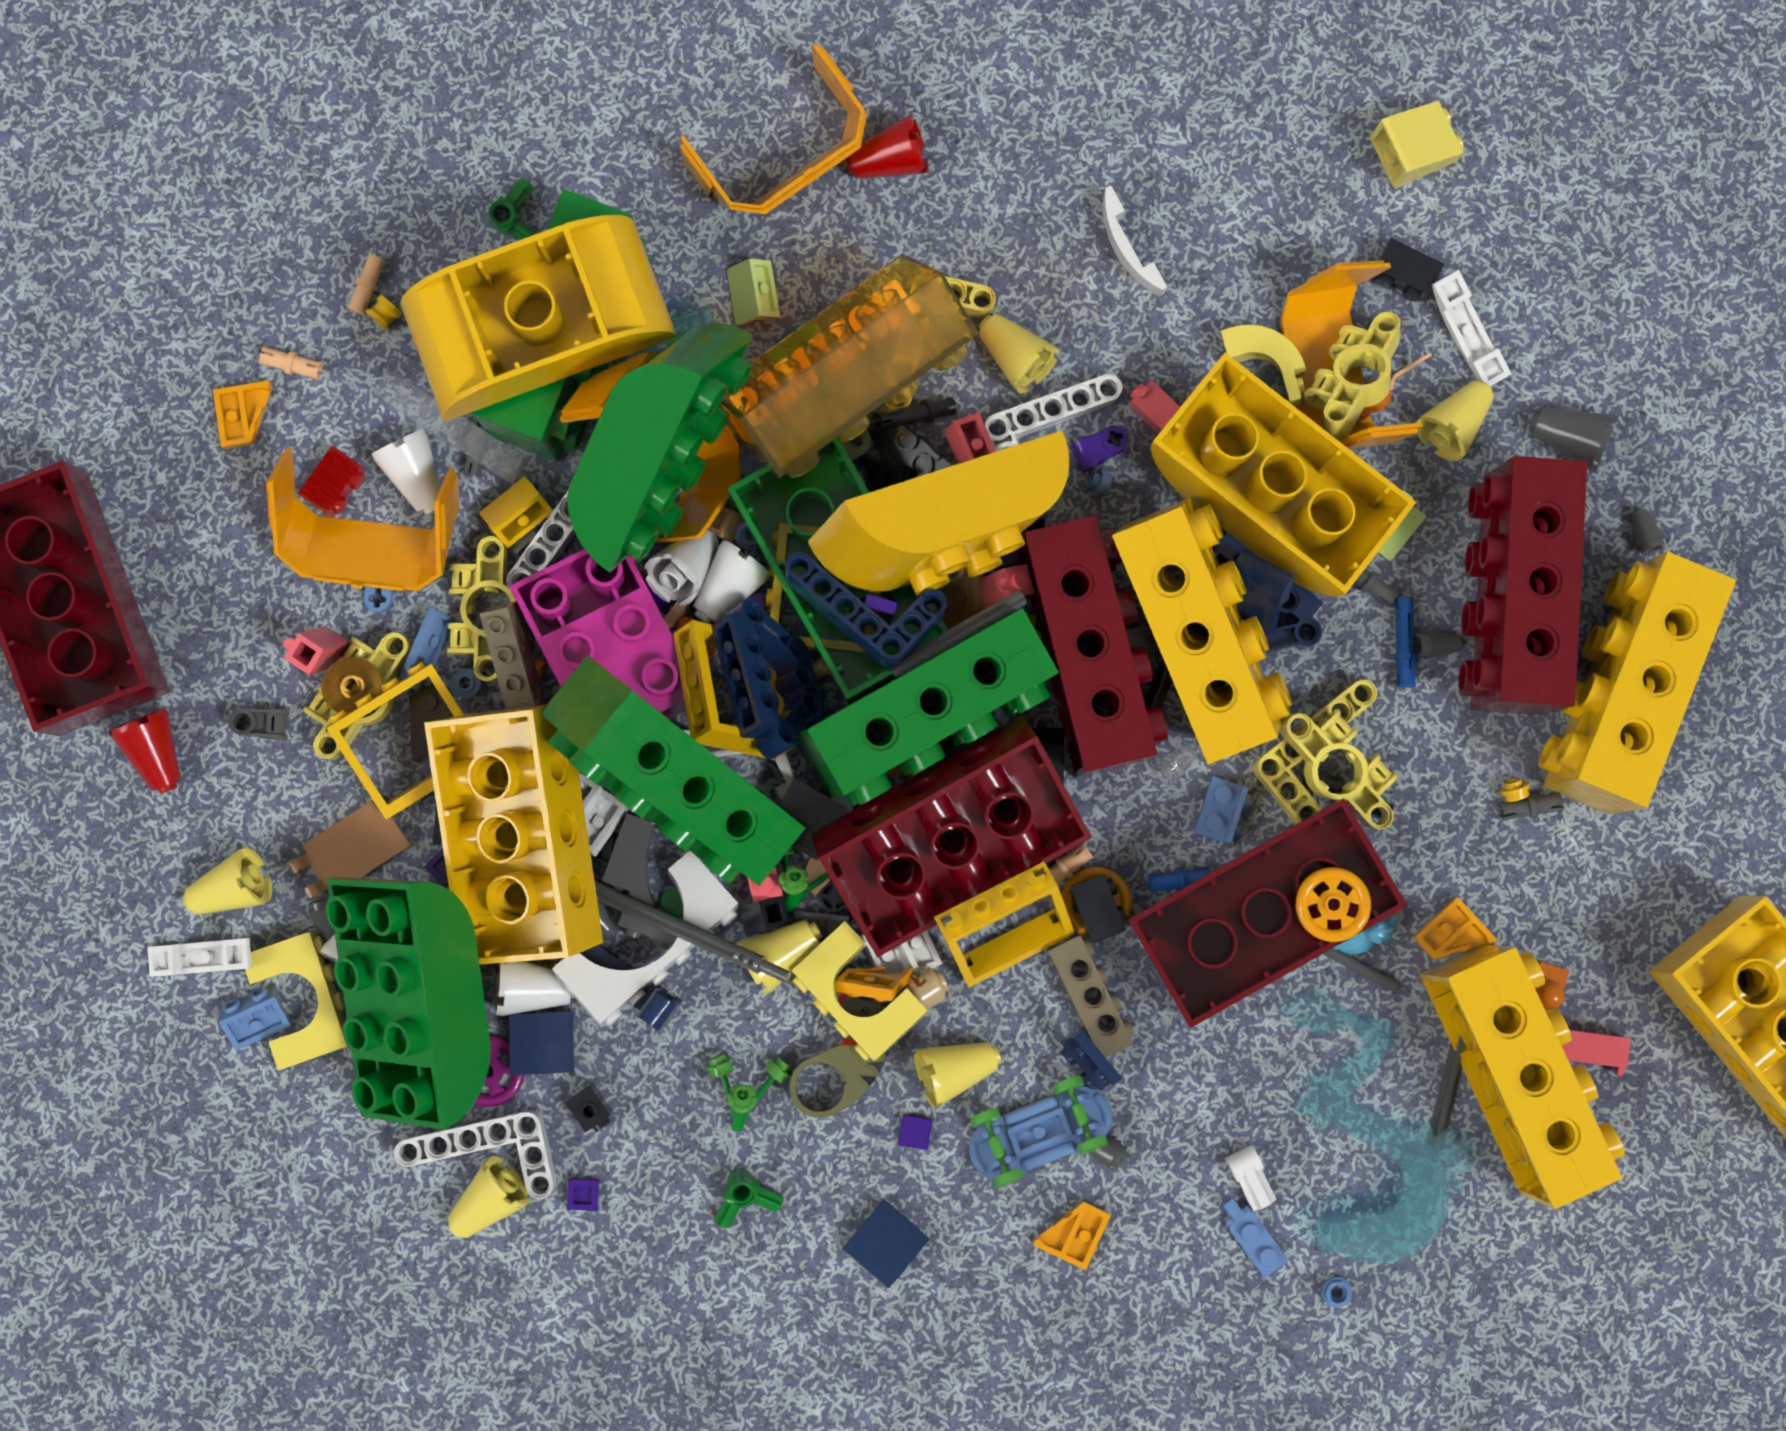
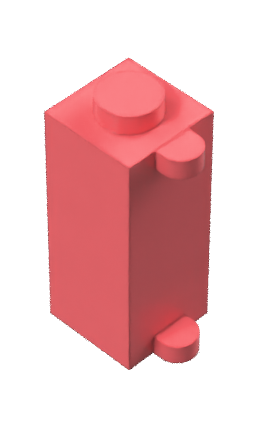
M1152 380L1147 385L1139 384L1129 395L1132 398L1129 407L1157 434L1162 431L1180 408Z
M1027 564L1003 568L983 577L985 609L1017 590H1020L1025 597L1035 593Z
M326 626L298 633L295 639L289 637L283 641L284 648L288 650L284 659L308 675L327 670L336 662L338 657H342L350 642Z
M1570 1030L1572 1041L1562 1045L1568 1061L1615 1067V1075L1623 1076L1624 1068L1628 1067L1631 1038Z

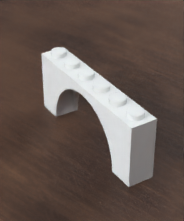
M691 851L686 853L668 869V876L678 889L681 897L684 921L714 934L713 930L719 924L726 926L737 916L735 911L738 909V902ZM677 937L672 947L661 958L650 965L633 970H613L601 967L578 953L561 960L552 968V972L601 1028L606 1023L608 1026L614 1024L623 1015L621 1010L630 1003L632 1006L637 1004L646 995L644 990L653 983L655 986L660 984L669 975L667 970L676 963L678 966L683 964L692 955L690 950L695 945Z

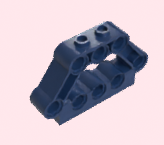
M1228 532L1221 540L1219 539V544L1212 546L1216 558L1218 557L1224 563L1239 556L1240 552L1244 549L1254 554ZM1292 582L1289 595L1292 600V606L1289 609L1281 607L1279 615H1287L1295 624L1276 628L1270 634L1264 631L1269 644V650L1265 651L1266 653L1293 647L1307 649L1314 646L1321 639V625L1312 616L1323 605V602L1308 589ZM1193 622L1195 624L1193 629L1196 633L1202 635L1209 634L1203 624ZM1300 626H1306L1311 630L1312 636L1309 641H1304L1299 637L1298 629Z
M746 598L727 611L723 619L711 628L741 738L754 739L759 752L764 757L775 759L798 743V735L810 722L823 714L824 706L806 644L799 637L791 635L764 612L762 606L756 600ZM764 660H766L773 668V670H775L777 679L775 681V687L777 692L783 698L784 701L783 712L780 715L778 713V708L780 704L779 698L776 692L772 689L770 684L772 672L770 667Z

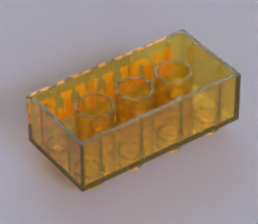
M901 254L753 360L752 372L744 386L734 396L726 392L720 407L730 413L727 422L748 452L777 477L781 478L787 473L789 477L796 478L806 474L818 464L820 455L817 451L837 437L840 442H846L864 432L870 424L866 415L884 402L888 406H896L910 399L919 389L916 379L935 366L938 371H943L961 362L968 354L965 344L979 333L944 274Z

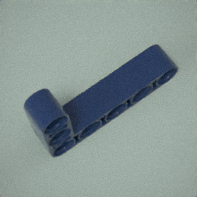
M797 552L790 555L786 560L785 579L789 586L885 668H894L900 665L944 617L947 604L946 597L942 592L931 589L922 593L894 624L889 626L809 555ZM800 566L805 568L807 572L797 575L791 569ZM818 586H825L830 592L820 595L814 589ZM934 603L939 607V610L930 612L926 610L924 605ZM848 606L853 612L843 615L837 611V608ZM913 624L917 626L919 631L913 634L905 631L904 626ZM867 625L873 627L876 632L871 635H865L860 631V628ZM890 645L896 647L899 652L895 655H888L883 651V648Z
M597 945L580 953L586 959L601 967L613 970L636 969L630 964L620 961L617 955L604 946L600 947ZM652 983L644 990L646 995L633 1007L639 1010L637 1016L641 1020L660 1031L667 1026L682 1004V1001L678 997L674 998L668 994V991L659 984L655 986Z

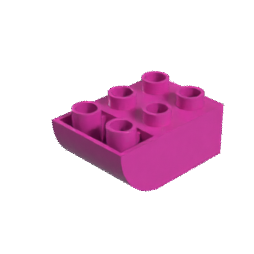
M583 549L509 586L560 688L588 655L668 719L686 711L674 638L632 557L628 556L613 571L608 572Z

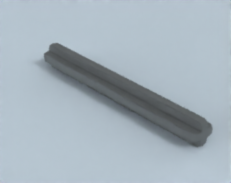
M1017 590L915 648L900 665L890 668L895 677H900L1027 604L1025 596L1020 590Z
M1460 1035L1456 1051L1450 1043L1425 1144L1427 1148L1441 1151L1444 1146L1462 1072L1459 1054L1463 1052L1465 1043Z

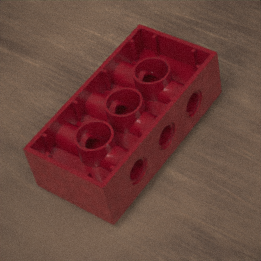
M1513 456L1491 472H1488L1483 477V483L1474 482L1471 485L1468 496V515L1470 518L1481 519L1480 542L1470 541L1468 543L1464 566L1467 577L1478 578L1477 601L1467 600L1462 611L1461 629L1463 636L1475 637L1473 660H1462L1458 674V690L1460 695L1471 696L1472 711L1545 715L1575 707L1588 461Z
M1097 515L1024 532L1023 539L1025 545L1018 549L1021 565L1027 564L1035 592L1030 595L1033 613L1037 615L1038 619L1036 622L1037 628L1042 633L1040 640L1059 672L1051 677L1050 680L1054 696L1065 703L1066 710L1057 705L1065 738L1070 731L1073 734L1067 743L1075 778L1146 761L1158 755L1155 745L1168 740L1166 723L1161 707L1155 705L1146 708L1140 688L1146 686V682L1153 680L1146 648L1144 645L1130 648L1126 629L1131 628V623L1137 622V611L1129 586L1115 589L1111 572L1116 571V564L1122 563V558L1112 537L1116 531L1114 527L1100 530ZM1062 585L1073 586L1078 591L1079 597L1068 596L1063 591ZM1077 642L1089 644L1093 649L1094 657L1082 655L1077 648ZM1092 699H1099L1107 705L1108 717H1101L1094 712Z
M1023 715L811 833L818 859L877 958L937 925L935 916L1042 862L1046 864L1092 838L1037 735ZM1011 798L1004 807L994 808L1000 800ZM951 828H958L952 836L941 837L945 831ZM905 858L900 865L888 867V864L893 860Z

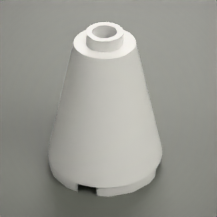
M424 429L409 434L372 453L376 464L417 512L423 510L426 515L435 510L434 504L441 485L428 435Z
M707 530L702 538L676 541L653 555L645 564V569L648 572L646 581L653 592L666 602L672 599L678 601L680 606L690 604L697 597L719 547L715 534Z
M723 540L719 545L692 606L697 610L694 616L703 623L709 624L711 621L715 624L723 619L727 611L749 597L770 577V573L750 555L747 557L740 552V548L726 540Z
M527 961L498 963L497 965L500 966V973L496 974L495 1015L497 1016L570 1004V999L574 998L553 974L552 968Z

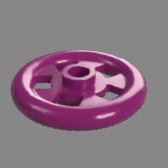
M489 1035L491 1045L489 1066L493 1068L494 1072L491 1077H486L484 1086H491L490 1095L480 1093L474 1103L478 1106L495 1107L508 1102L518 1093L524 1081L525 1075H510V1062L503 1066L501 1060L496 1057L501 1051H504L510 1058L509 1040L498 1035ZM504 1073L512 1077L506 1088L498 1084L503 1078Z

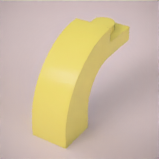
M1240 325L1221 330L1226 353L1238 363L1259 359L1274 365L1283 378L1289 403L1293 406L1302 405L1301 396L1305 393V387L1302 377L1296 378V376L1306 374V367L1300 352L1289 339L1273 329L1258 325Z

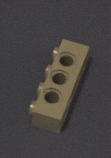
M517 601L492 606L479 613L505 708L513 709L546 705Z
M1076 935L1046 950L1088 1037L1104 1057L1107 1058L1133 1045L1131 1037L1135 1036V1033L1128 1019L1122 1021L1117 1011L1122 1007L1114 992L1109 994L1104 984L1108 981V978L1102 966L1096 967L1091 958L1095 951L1089 939H1082L1081 935ZM1076 960H1083L1087 965V971L1081 977H1075L1071 972V966ZM1090 987H1096L1100 992V998L1094 1004H1088L1084 998L1085 991ZM1108 1014L1113 1018V1026L1108 1031H1101L1098 1027V1019L1102 1015Z

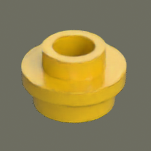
M1522 778L1507 780L1504 782L1505 787L1500 789L1501 795L1505 796L1507 802L1519 801L1530 795L1528 791L1530 783L1522 781Z

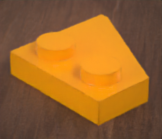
M903 966L901 973L885 974V967L846 969L835 980V992L846 993L849 997H870L879 1002L892 1001L908 984V979L913 974V966Z

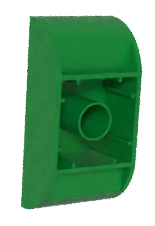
M704 323L692 326L675 336L665 348L641 366L625 374L613 386L568 491V511L576 536L587 553L608 572L613 571L628 556L638 562L642 561L654 545L658 534L667 538L680 521L685 508L674 500L680 488L689 492L694 487L707 464V461L698 456L697 452L703 440L711 445L718 438L729 419L730 413L721 408L720 404L726 392L733 396L736 395L752 372L754 364L743 357L753 337L751 333L736 326L722 323Z
M354 877L328 878L329 899L326 903L325 912L328 923L335 933L338 960L334 966V974L344 995L347 1020L343 1025V1036L347 1046L352 1050L356 1078L352 1084L353 1100L360 1109L361 1117L446 1129L459 1121L473 1106L484 1086L490 1063L491 1045L475 928L469 912L453 892L435 883Z

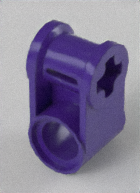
M1113 425L1095 434L1088 435L1074 442L1069 447L1083 473L1088 471V468L1096 464L1099 466L1106 460L1120 454L1128 443V434L1123 427ZM1110 434H1113L1114 437H1121L1118 447L1114 443H1107Z

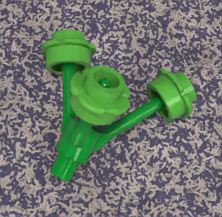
M792 846L783 856L784 871L779 876V882L785 891L783 900L787 914H793L795 906L800 904L801 899L805 898L810 891L829 878V875L825 872L808 884V873L797 866H790L789 855L798 854L797 849Z
M721 1054L708 1060L710 1065L705 1070L709 1071L711 1079L720 1077L725 1089L727 1102L731 1109L730 1119L732 1120L731 1129L733 1131L741 1132L743 1130L744 1122L748 1120L749 1112L752 1111L758 1100L775 1080L784 1084L788 1078L791 1079L792 1074L790 1071L792 1066L781 1057H778L776 1060L773 1058L768 1059L770 1063L765 1070L770 1074V1077L757 1092L750 1085L736 1084L731 1088L726 1074L734 1071L731 1063L734 1061L733 1058H726L725 1054Z

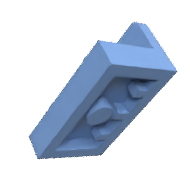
M1212 776L1193 833L1225 844H1231L1232 839L1237 840L1242 828V823L1238 822L1241 811H1247L1251 800V795L1247 794L1249 787L1245 785L1240 786Z
M275 984L269 987H259L241 1000H230L220 1009L218 1021L235 1051L291 1026V1019L278 998V988Z

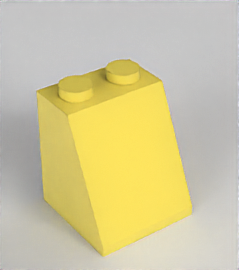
M1439 100L1381 119L1370 136L1394 189L1458 161L1463 155V141L1458 134L1454 133L1450 125V114L1446 108H1442Z

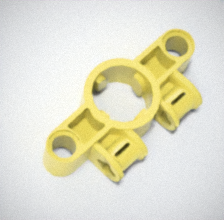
M1392 312L1378 314L1368 330L1353 325L1342 326L1339 331V339L1329 349L1330 357L1335 360L1333 371L1328 369L1317 370L1313 385L1304 393V399L1308 404L1323 410L1324 430L1337 440L1343 439L1350 434L1364 407L1378 404L1390 391V360L1400 342V318ZM1357 367H1369L1380 372L1378 380L1364 385L1351 383L1345 380L1344 377L1349 370Z
M487 536L478 543L476 564L449 565V570L452 571V588L449 589L448 595L463 596L460 612L464 623L448 624L450 648L447 649V654L474 655L473 668L475 675L482 681L492 684L497 683L498 679L496 672L490 677H485L483 674L484 665L493 661L484 630L477 628L472 621L471 615L475 613V605L472 603L484 591L486 593L499 594L500 590L506 593L510 602H514L516 599L512 591L507 587V547L497 537ZM493 544L499 545V554L494 558H487V548Z
M391 632L381 640L374 650L358 638L352 636L350 639L351 645L343 657H338L336 661L347 657L363 658L377 668L384 685L397 677L408 657L412 643L406 636L397 632ZM396 640H402L403 650L399 654L393 655L391 652L392 643ZM353 679L347 680L345 686L352 687L354 684L352 682ZM319 685L317 695L309 707L305 706L303 711L324 725L313 743L315 753L324 759L337 760L343 756L337 744L335 751L331 754H327L324 750L325 742L332 738L326 726L331 724L329 718L336 715L337 712L327 705ZM394 698L376 708L374 714L360 718L340 730L349 746L363 726L377 724L388 716L392 710Z
M1333 710L1317 725L1310 717L1301 713H1292L1282 718L1280 733L1305 760L1304 776L1309 788L1316 795L1325 799L1340 800L1345 798L1355 817L1367 828L1381 830L1389 827L1393 822V811L1380 795L1395 782L1398 775L1395 772H1390L1381 762V756L1378 753L1365 759L1364 755L1356 747L1348 744L1357 735L1358 730L1355 727L1351 728L1340 716V710ZM1294 719H1298L1302 725V729L1297 735L1293 734L1290 728ZM1335 749L1346 753V759L1349 763H1353L1354 766L1353 780L1342 787L1343 791L1340 793H1330L1328 791L1329 787L1318 777L1319 763L1325 761L1329 755L1328 752ZM1378 808L1381 812V819L1375 824L1371 820V812L1373 809Z

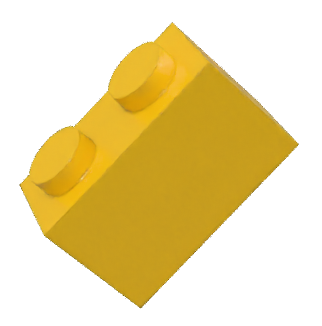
M524 476L480 511L479 514L501 542L509 548L553 512V509L526 476Z

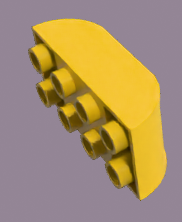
M601 215L565 223L450 265L413 285L403 295L400 302L443 422L677 336L633 219L622 215Z

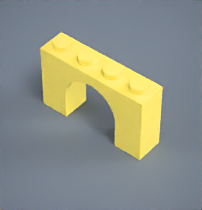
M844 921L791 970L796 975L792 981L804 994L809 990L817 998L813 1004L824 1016L830 1013L837 1020L833 1026L844 1038L850 1035L858 1043L854 1049L865 1061L871 1058L876 1062L929 1011L907 988L883 1011L874 1016L857 1017L843 1009L835 992V980L838 978L840 971L867 946L859 935Z
M316 931L307 932L252 951V968L245 969L249 984L259 983L285 973H295L309 980L317 993L318 1009L311 1023L298 1032L269 1041L277 1070H282L348 1047L343 1036L345 1018L342 1010L345 1009V1002L342 994L335 991L333 981H336L334 969L331 964H326L324 956L320 954V950L325 943L321 935L317 936Z

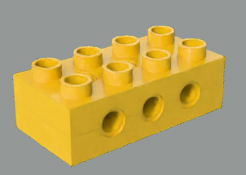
M1190 497L1125 524L1112 537L1207 764L1209 765L1278 738L1282 718L1290 715L1289 706H1292V700L1281 673L1276 672L1265 676L1260 661L1267 658L1265 651L1269 650V644L1257 616L1243 621L1237 609L1236 603L1243 601L1242 595L1246 594V589L1233 560L1222 565L1218 563L1212 546L1219 544V539L1223 538V534L1211 505L1208 504L1196 509ZM1167 565L1180 567L1185 574V579L1178 580L1173 578L1168 572ZM1198 622L1203 624L1209 634L1202 635L1196 633L1190 623ZM1214 680H1224L1232 688L1222 689L1215 684Z
M1668 551L1644 563L1636 561L1628 573L1620 570L1615 572L1608 583L1603 597V603L1614 607L1605 628L1595 625L1590 631L1582 649V658L1590 660L1592 663L1584 683L1576 680L1575 707L1560 710V712L1570 716L1563 736L1551 735L1539 758L1538 766L1548 771L1543 784L1544 788L1556 793L1560 792L1561 795L1607 814L1648 808L1735 586L1736 579Z
M547 704L464 714L424 723L449 890L461 900L472 919L475 928L479 964L569 958L604 943L579 771L568 762L569 759L548 743V740L556 732L557 728L540 714Z
M1739 896L1648 972L1786 1138V1031L1782 1038H1780L1777 1031L1780 1019H1783L1786 1025V920L1766 896ZM1741 971L1747 977V985L1743 991L1739 988L1737 981Z
M1482 945L1420 973L1419 975L1454 1050L1456 1051L1459 1035L1465 1043L1463 1052L1459 1054L1461 1066L1520 1194L1555 1210L1623 1179L1615 1160L1625 1156L1623 1144L1610 1123L1597 1124L1588 1104L1598 1099L1596 1086L1584 1066L1580 1064L1572 1068L1565 1055L1562 1045L1572 1041L1571 1033L1561 1013L1556 1008L1545 1011L1535 989L1545 984V978L1533 954L1530 951L1519 954L1516 947Z

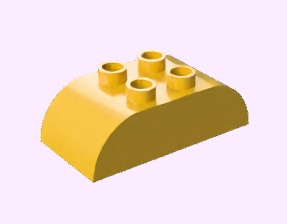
M1226 352L1151 444V453L1155 464L1165 479L1185 499L1191 497L1197 509L1210 504L1220 527L1258 557L1293 574L1294 583L1326 596L1338 597L1348 592L1416 504L1415 500Z
M1063 430L845 500L807 542L817 559L830 573L843 582L863 590L890 591L911 584L915 594L918 596L927 590H936L950 582L948 574L964 567L969 577L984 574L1003 563L1001 556L1009 554L1025 545L1021 533L1050 509L1060 497L1069 472V452Z

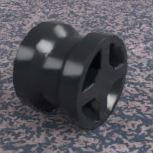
M833 882L826 884L822 888L820 902L824 908L836 912L846 907Z

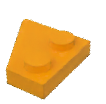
M268 380L213 389L219 436L223 449L254 445L272 391V382Z
M1454 897L1412 936L1418 945L1434 960L1497 941L1496 937L1458 897Z
M1081 1201L1036 1237L1032 1244L1086 1270L1111 1214L1085 1201Z

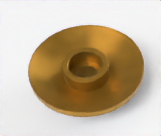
M347 657L336 661L327 669L322 679L321 691L325 702L332 710L338 713L344 709L346 713H349L357 708L355 702L368 694L375 697L382 693L381 686L383 682L379 671L371 662L359 657ZM349 679H354L355 685L346 687L345 682Z

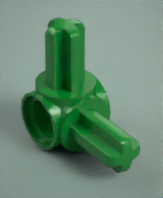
M520 178L506 197L500 196L489 208V223L493 229L501 231L504 235L510 233L518 240L538 234L520 219L521 211L519 208L534 190L529 181ZM497 210H505L510 214V218L506 222H499L493 215Z
M736 1169L728 1175L727 1186L722 1194L724 1201L714 1218V1222L721 1228H729L739 1209L751 1206L753 1203L777 1212L780 1210L784 1198L778 1193L761 1187V1182L753 1178L748 1170ZM739 1185L747 1186L744 1190L739 1191L735 1189Z

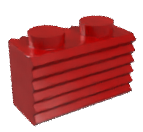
M332 445L319 462V465L316 466L315 470L312 471V474L305 481V484L302 485L298 494L330 517H333L335 513L340 514L348 504L346 497L352 489L357 490L363 484L366 478L363 474L366 469Z

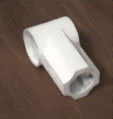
M1252 1145L1224 1158L1226 1164H1229L1233 1172V1178L1236 1182H1239L1253 1211L1263 1209L1277 1200L1262 1171L1264 1169L1263 1164Z

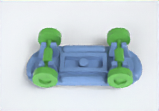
M1081 1075L1065 1079L1053 1086L1056 1094L1004 1115H1000L999 1109L994 1108L970 1118L973 1128H977L969 1144L971 1162L982 1176L994 1181L996 1188L1010 1185L1023 1179L1024 1172L1079 1151L1080 1155H1084L1107 1146L1106 1135L1112 1125L1111 1107L1101 1093L1090 1089V1087H1082L1084 1081Z

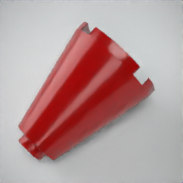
M912 114L863 141L860 149L845 158L850 175L855 173L858 179L916 175L929 172L928 157L922 159V155H924L923 147H925L924 141Z
M166 708L151 712L109 730L111 738L152 791L158 789L159 793L163 794L177 788L175 782L181 778L169 713Z

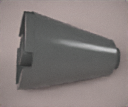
M1543 407L1541 413L1535 411L1529 428L1534 429V437L1571 460L1588 461L1587 470L1596 473L1598 466L1594 465L1593 462L1600 463L1614 428L1608 424L1609 422L1615 424L1618 417L1609 414Z

